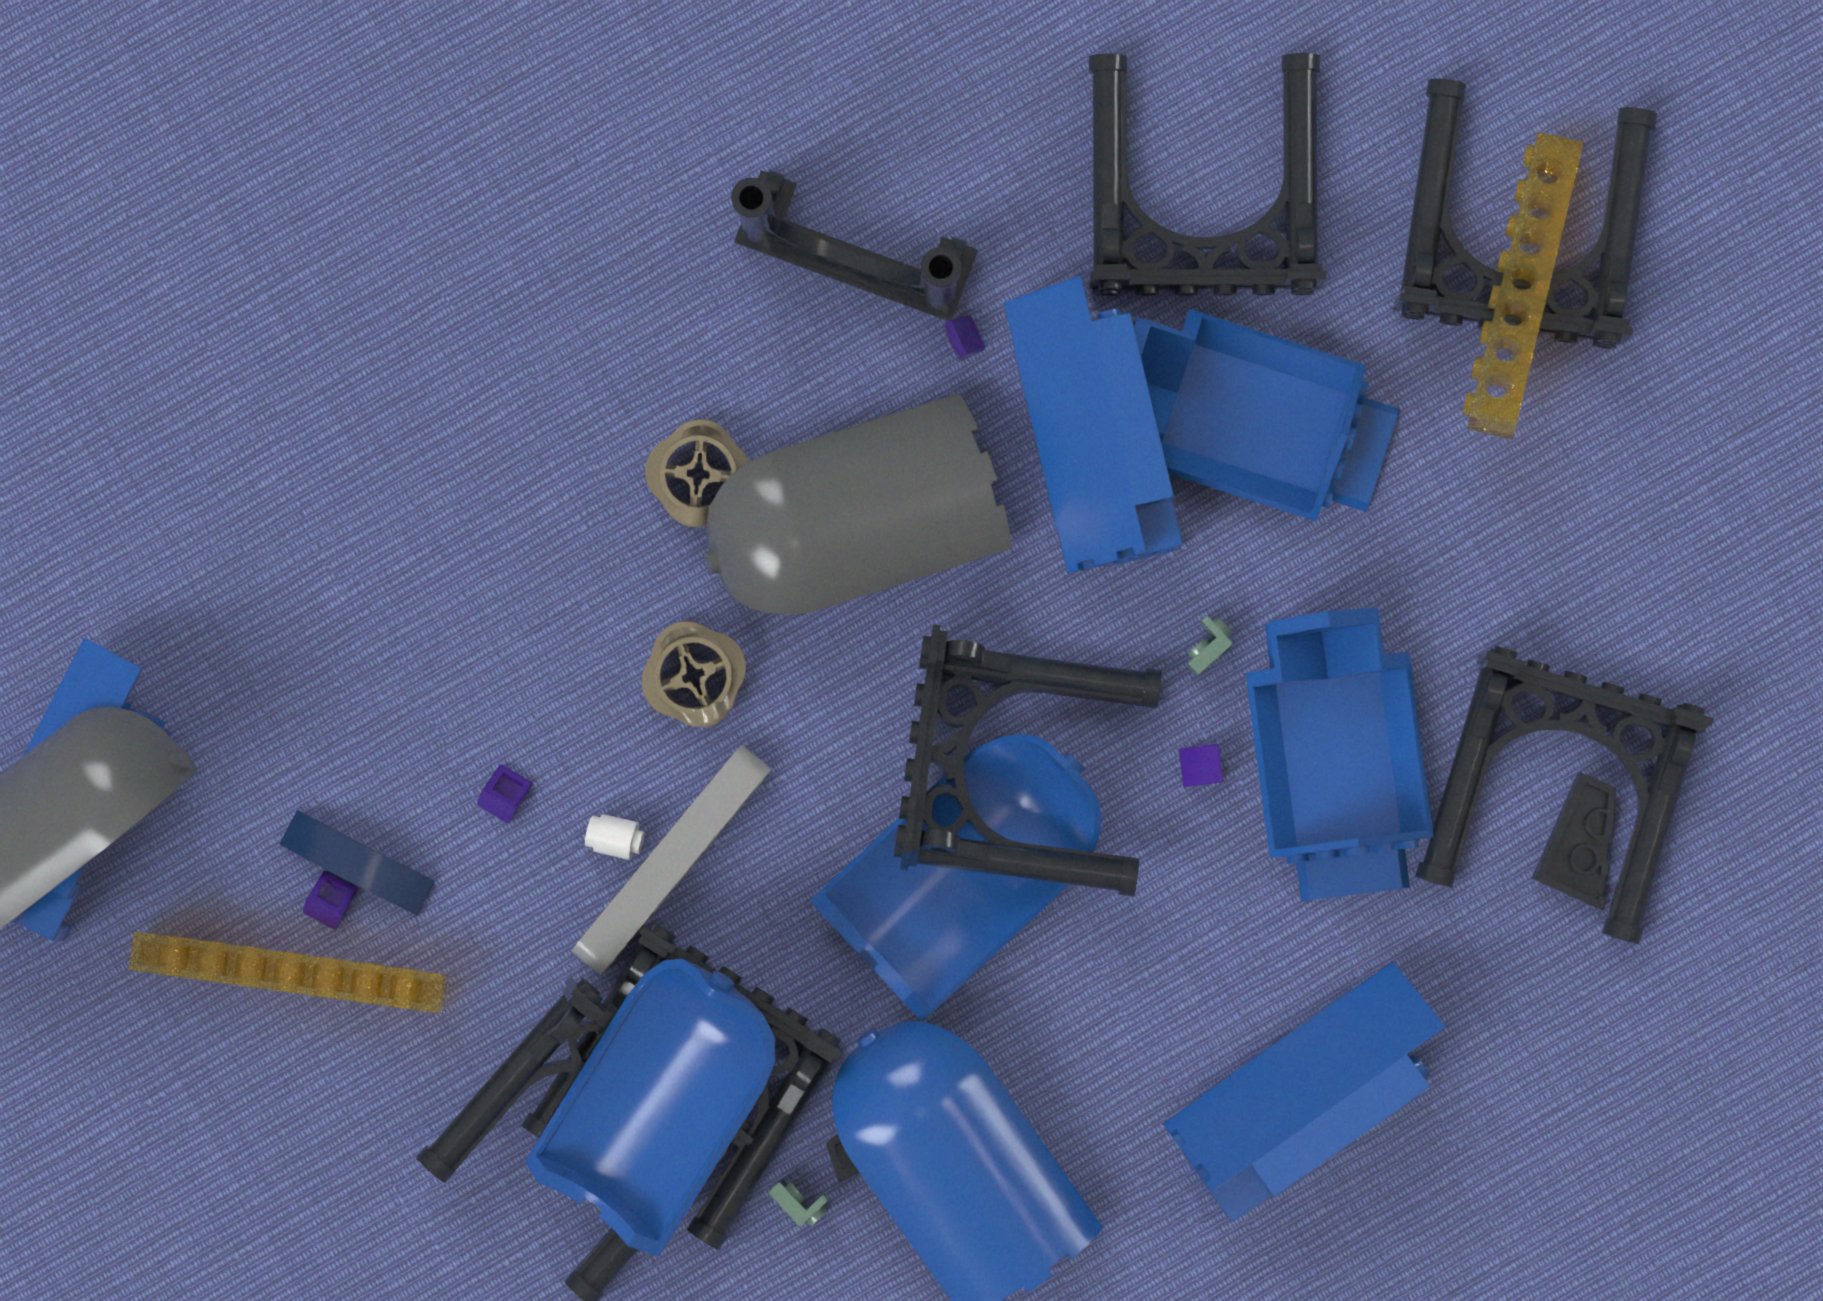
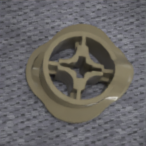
M698 419L681 425L672 435L654 447L646 462L645 477L649 489L661 501L673 519L685 526L698 528L707 526V517L712 504L701 505L704 487L710 482H726L733 473L747 464L749 460L722 426L710 420ZM696 441L694 457L690 463L684 465L667 464L670 456L678 447L685 443ZM708 443L715 445L726 455L731 471L717 469L709 464L707 460ZM699 453H702L701 463H703V470L709 471L710 476L702 479L701 484H699L698 493H695L696 483H694V477L688 475V469L695 468L699 459ZM666 476H674L688 482L690 486V504L682 501L672 492Z
M680 621L673 623L665 628L657 637L651 656L642 673L644 696L648 703L663 715L676 718L694 727L714 726L722 721L733 707L735 696L745 677L746 662L744 654L739 645L723 633L710 630L696 622ZM687 643H700L709 646L720 657L707 661L698 660L692 654ZM676 648L681 661V669L675 675L662 681L661 669L663 661L669 652ZM685 656L688 657L690 664H693L695 669L702 668L704 671L700 675L699 685L702 692H700L698 685L692 679L685 680L683 677L688 671V662ZM725 668L726 683L720 694L711 701L706 680L710 675ZM682 687L688 688L693 691L700 705L683 704L675 700L668 691Z

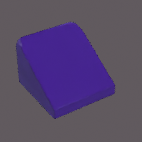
M970 316L945 322L944 330L959 360L964 361L985 350V344Z
M1219 744L1178 749L1183 788L1223 783Z
M500 764L481 791L477 805L502 821L510 823L533 783Z
M324 870L305 901L303 913L336 930L354 899L358 888Z

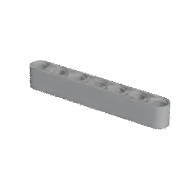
M742 744L586 931L571 952L602 976L765 780L772 768Z

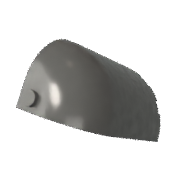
M960 393L772 451L743 465L721 486L709 509L706 526L709 551L705 552L704 556L710 574L717 573L727 592L747 607L772 614H803L825 609L1012 549L1005 506L1003 503L996 504L990 482L997 480L988 451L980 453L973 436L974 433L978 432V427Z
M100 707L86 710L68 720L0 774V929L128 831L197 771L196 767L191 763L189 755L179 748L173 739L157 724L138 713L122 708Z

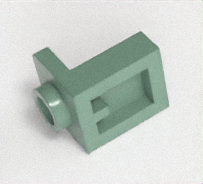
M1206 615L1200 621V624L1214 640L1209 643L1204 638L1188 653L1192 660L1187 664V667L1196 677L1202 674L1233 645L1229 639L1233 633L1218 617L1212 621Z
M779 1181L768 1191L771 1197L799 1227L805 1222L813 1226L828 1211L824 1204L829 1199L824 1193L806 1209L801 1204L806 1200V1197L792 1182L784 1186Z

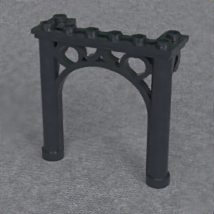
M1111 53L1089 56V73L1093 74L1094 272H1091L1089 289H1097V295L1118 296L1121 295L1122 289H1136V295L1139 296L1159 295V289H1175V295L1178 296L1198 295V289H1213V294L1218 296L1236 295L1237 289H1252V295L1258 296L1275 295V289H1291V295L1304 296L1313 295L1314 290L1322 287L1326 280V271H1322V264H1318L1316 73L1320 72V55L1313 53H1291L1281 56L1283 73V182L1275 203L1261 219L1249 227L1229 235L1206 238L1187 236L1168 230L1149 218L1136 203L1128 185L1126 171L1127 56ZM1285 204L1287 241L1279 232L1269 227ZM1124 205L1132 217L1142 226V228L1132 233L1127 241H1124ZM1259 233L1276 243L1278 256L1270 262H1254L1245 253L1246 243ZM1152 234L1164 243L1166 255L1159 262H1141L1133 255L1132 249L1135 242ZM1173 244L1181 246L1180 253L1193 258L1198 269H1165L1174 257L1175 248ZM1238 244L1236 250L1237 259L1246 269H1213L1217 258L1223 254L1230 253V246ZM1200 249L1212 250L1209 252L1207 257H1205V255ZM1284 259H1287V269H1276L1282 264ZM1124 260L1134 269H1127V264H1124Z
M1428 79L1426 97L1429 98L1402 286L1399 296L1394 301L1393 310L1402 311L1401 317L1412 320H1424L1425 315L1440 317L1439 323L1452 326H1462L1463 321L1478 323V329L1500 332L1501 326L1516 328V334L1525 337L1537 338L1539 337V332L1555 334L1554 340L1564 343H1577L1578 338L1593 340L1592 346L1604 349H1615L1616 344H1623L1633 334V327H1629L1630 320L1624 319L1650 134L1652 130H1655L1657 113L1634 107H1622L1618 110L1617 130L1603 226L1599 239L1591 252L1575 266L1553 275L1542 277L1513 276L1496 271L1479 262L1462 246L1453 231L1449 219L1448 200L1466 84L1449 79ZM1442 233L1446 244L1455 257L1444 261L1437 268L1436 261L1440 234ZM1601 255L1595 292L1593 285L1581 273L1588 269ZM1463 264L1475 277L1474 289L1468 293L1448 290L1443 283L1444 272L1449 268ZM1484 278L1491 281L1489 288L1501 295L1504 306L1471 301L1481 293L1485 284ZM1569 280L1584 290L1586 294L1585 306L1579 310H1572L1570 308L1564 309L1557 305L1554 300V291L1557 286ZM1510 287L1522 289L1514 296ZM1548 287L1544 294V300L1547 309L1551 313L1519 309L1525 298L1539 295V288ZM1593 310L1592 319L1582 318Z
M761 170L758 178H745L739 181L733 188L731 201L741 221L734 243L946 321L953 319L978 249L967 246V241L952 237V239L941 237L938 247L931 249L924 255L921 269L785 220L784 218L797 183L785 179V175L773 170H770L768 173Z
M933 624L931 636H923L919 669L926 670L925 684L917 683L914 706L921 707L920 721L912 720L909 744H916L915 759L907 758L904 781L911 782L910 797L902 796L899 819L906 820V826L898 825L894 857L901 858L900 869L908 870V866L916 867L917 864L1116 890L1118 895L1134 897L1138 878L1139 858L1022 843L1007 839L993 831L977 814L968 796L964 779V756L969 738L977 723L993 706L1008 697L1021 693L1037 692L1157 708L1162 670L1146 668L1144 672L987 651L982 644L967 640L947 641L948 631L940 630L941 625ZM941 676L953 677L940 686ZM973 680L1006 685L996 689L984 698L978 684ZM962 687L967 689L974 699L976 707L964 717L953 716L946 708L947 695L954 688ZM937 713L948 726L953 728L963 727L961 733L954 730L952 737L941 745H933ZM956 748L953 765L952 760L948 757V755L953 753V751ZM930 762L937 764L944 770L947 783L954 781L955 788L950 785H940L926 795ZM942 796L953 798L962 810L957 821L953 825L945 827L938 825L932 818L933 803ZM924 822L927 830L922 831V824ZM968 822L985 841L960 838L958 833Z
M1495 646L1494 649L1491 648L1490 651L1487 650L1479 654L1477 662L1481 663L1479 667L1480 672L1433 827L1434 837L1430 838L1424 861L1419 862L1415 877L1441 886L1453 887L1457 874L1456 870L1486 770L1494 756L1505 745L1522 735L1536 731L1560 730L1576 733L1598 742L1612 752L1626 768L1635 787L1637 795L1636 820L1602 934L1639 944L1644 930L1640 926L1696 735L1705 733L1706 728L1712 726L1714 718L1704 716L1706 709L1696 705L1683 703L1669 709L1661 706L1662 699L1640 693L1638 699L1623 695L1625 688L1611 683L1602 682L1600 688L1586 684L1588 677L1578 673L1565 671L1564 676L1556 675L1549 672V665L1534 660H1528L1527 664L1524 665L1525 661L1516 659L1517 652L1507 648ZM1510 680L1521 683L1507 691ZM1547 691L1580 701L1574 711L1567 714L1558 713V720H1549L1554 713V702ZM1528 692L1542 699L1545 706L1544 713L1538 720L1526 724L1515 714L1512 708V701L1518 693ZM1596 706L1629 716L1621 719L1614 725L1611 731L1612 738L1605 734L1608 727L1602 725L1597 719ZM1503 708L1505 716L1515 728L1504 733L1491 744L1500 711ZM1584 716L1589 726L1572 721H1577ZM1656 724L1666 727L1663 737ZM1627 725H1636L1647 729L1653 739L1650 749L1645 753L1630 755L1621 743L1620 736L1622 730ZM1657 754L1658 757L1647 790L1646 782L1637 762L1652 759Z
M654 924L652 929L643 926L639 932L642 935L638 941L640 943L603 1001V1004L608 1008L613 1003L620 1008L627 995L642 976L667 959H684L711 973L717 970L706 964L709 956L689 945L685 951L674 944L673 941L676 936L660 925ZM722 966L717 972L726 975L734 982L733 987L748 998L761 1011L766 1021L773 1025L770 1029L774 1036H777L779 1040H783L789 1047L790 1055L788 1060L782 1065L773 1066L771 1074L783 1073L787 1070L790 1072L770 1104L767 1082L759 1097L757 1115L749 1131L754 1140L750 1145L744 1143L737 1150L697 1216H694L686 1229L692 1235L717 1250H720L728 1237L725 1235L726 1231L835 1057L839 1059L844 1052L843 1049L838 1047L841 1039L823 1028L820 1029L818 1034L805 1026L808 1019L788 1007L785 1013L774 1007L772 1003L775 998L755 986L751 992L739 985L742 977L725 966ZM592 1031L585 1032L578 1041L577 1049L582 1060H588L600 1041L601 1036L598 1033ZM794 1039L805 1045L800 1056H798V1048ZM580 1072L558 1073L534 1113L529 1112L521 1126L540 1138Z
M570 976L565 981L567 987L563 990L564 994L431 1146L426 1145L416 1156L417 1160L435 1177L446 1183L516 1100L535 1082L553 1074L580 1072L587 1060L581 1059L577 1049V1040L583 1033L588 1031L596 1032L602 1037L619 1010L613 1003L608 1008L601 1003L603 998L599 995L600 992L587 980L582 978L577 982ZM584 1017H586V1018H588V1019L590 1020V1021L582 1022V1020L584 1019ZM568 1039V1047L572 1059L544 1064L556 1049ZM746 1119L721 1159L728 1152L732 1143L741 1148L744 1143L750 1145L754 1140L748 1130L751 1124ZM610 1228L564 1282L583 1301H599L604 1295L602 1290L636 1253L637 1249L627 1246L613 1228Z

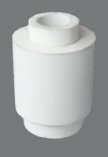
M602 814L601 817L592 816L587 827L585 846L592 847L593 851L631 860L633 853L640 854L645 832L639 830V822Z

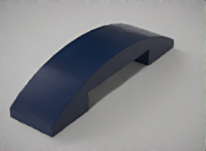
M299 810L296 811L280 842L281 846L415 915L419 914L435 883V880L375 851Z

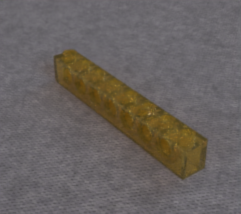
M1538 132L1535 145L1527 144L1522 167L1529 168L1527 180H1518L1514 202L1521 203L1518 215L1510 214L1505 237L1512 238L1509 251L1502 249L1497 267V272L1504 273L1501 286L1493 285L1488 305L1489 308L1495 309L1492 322L1484 321L1479 342L1487 346L1484 357L1476 356L1471 379L1478 380L1475 393L1467 392L1462 415L1469 416L1468 430L1513 440L1584 142ZM1550 174L1557 181L1554 183H1544L1539 180L1538 176ZM1537 208L1542 209L1548 216L1538 219L1533 217L1529 211ZM1533 244L1540 251L1536 254H1528L1521 249V246ZM1516 279H1524L1531 284V287L1521 290L1516 288L1512 282ZM1514 314L1519 316L1523 322L1519 325H1510L1503 317ZM1499 350H1507L1515 358L1510 361H1502L1496 357L1495 353ZM1494 385L1500 386L1505 390L1506 394L1501 397H1493L1486 389Z
M134 931L128 969L433 1013H443L449 977V974L143 931Z

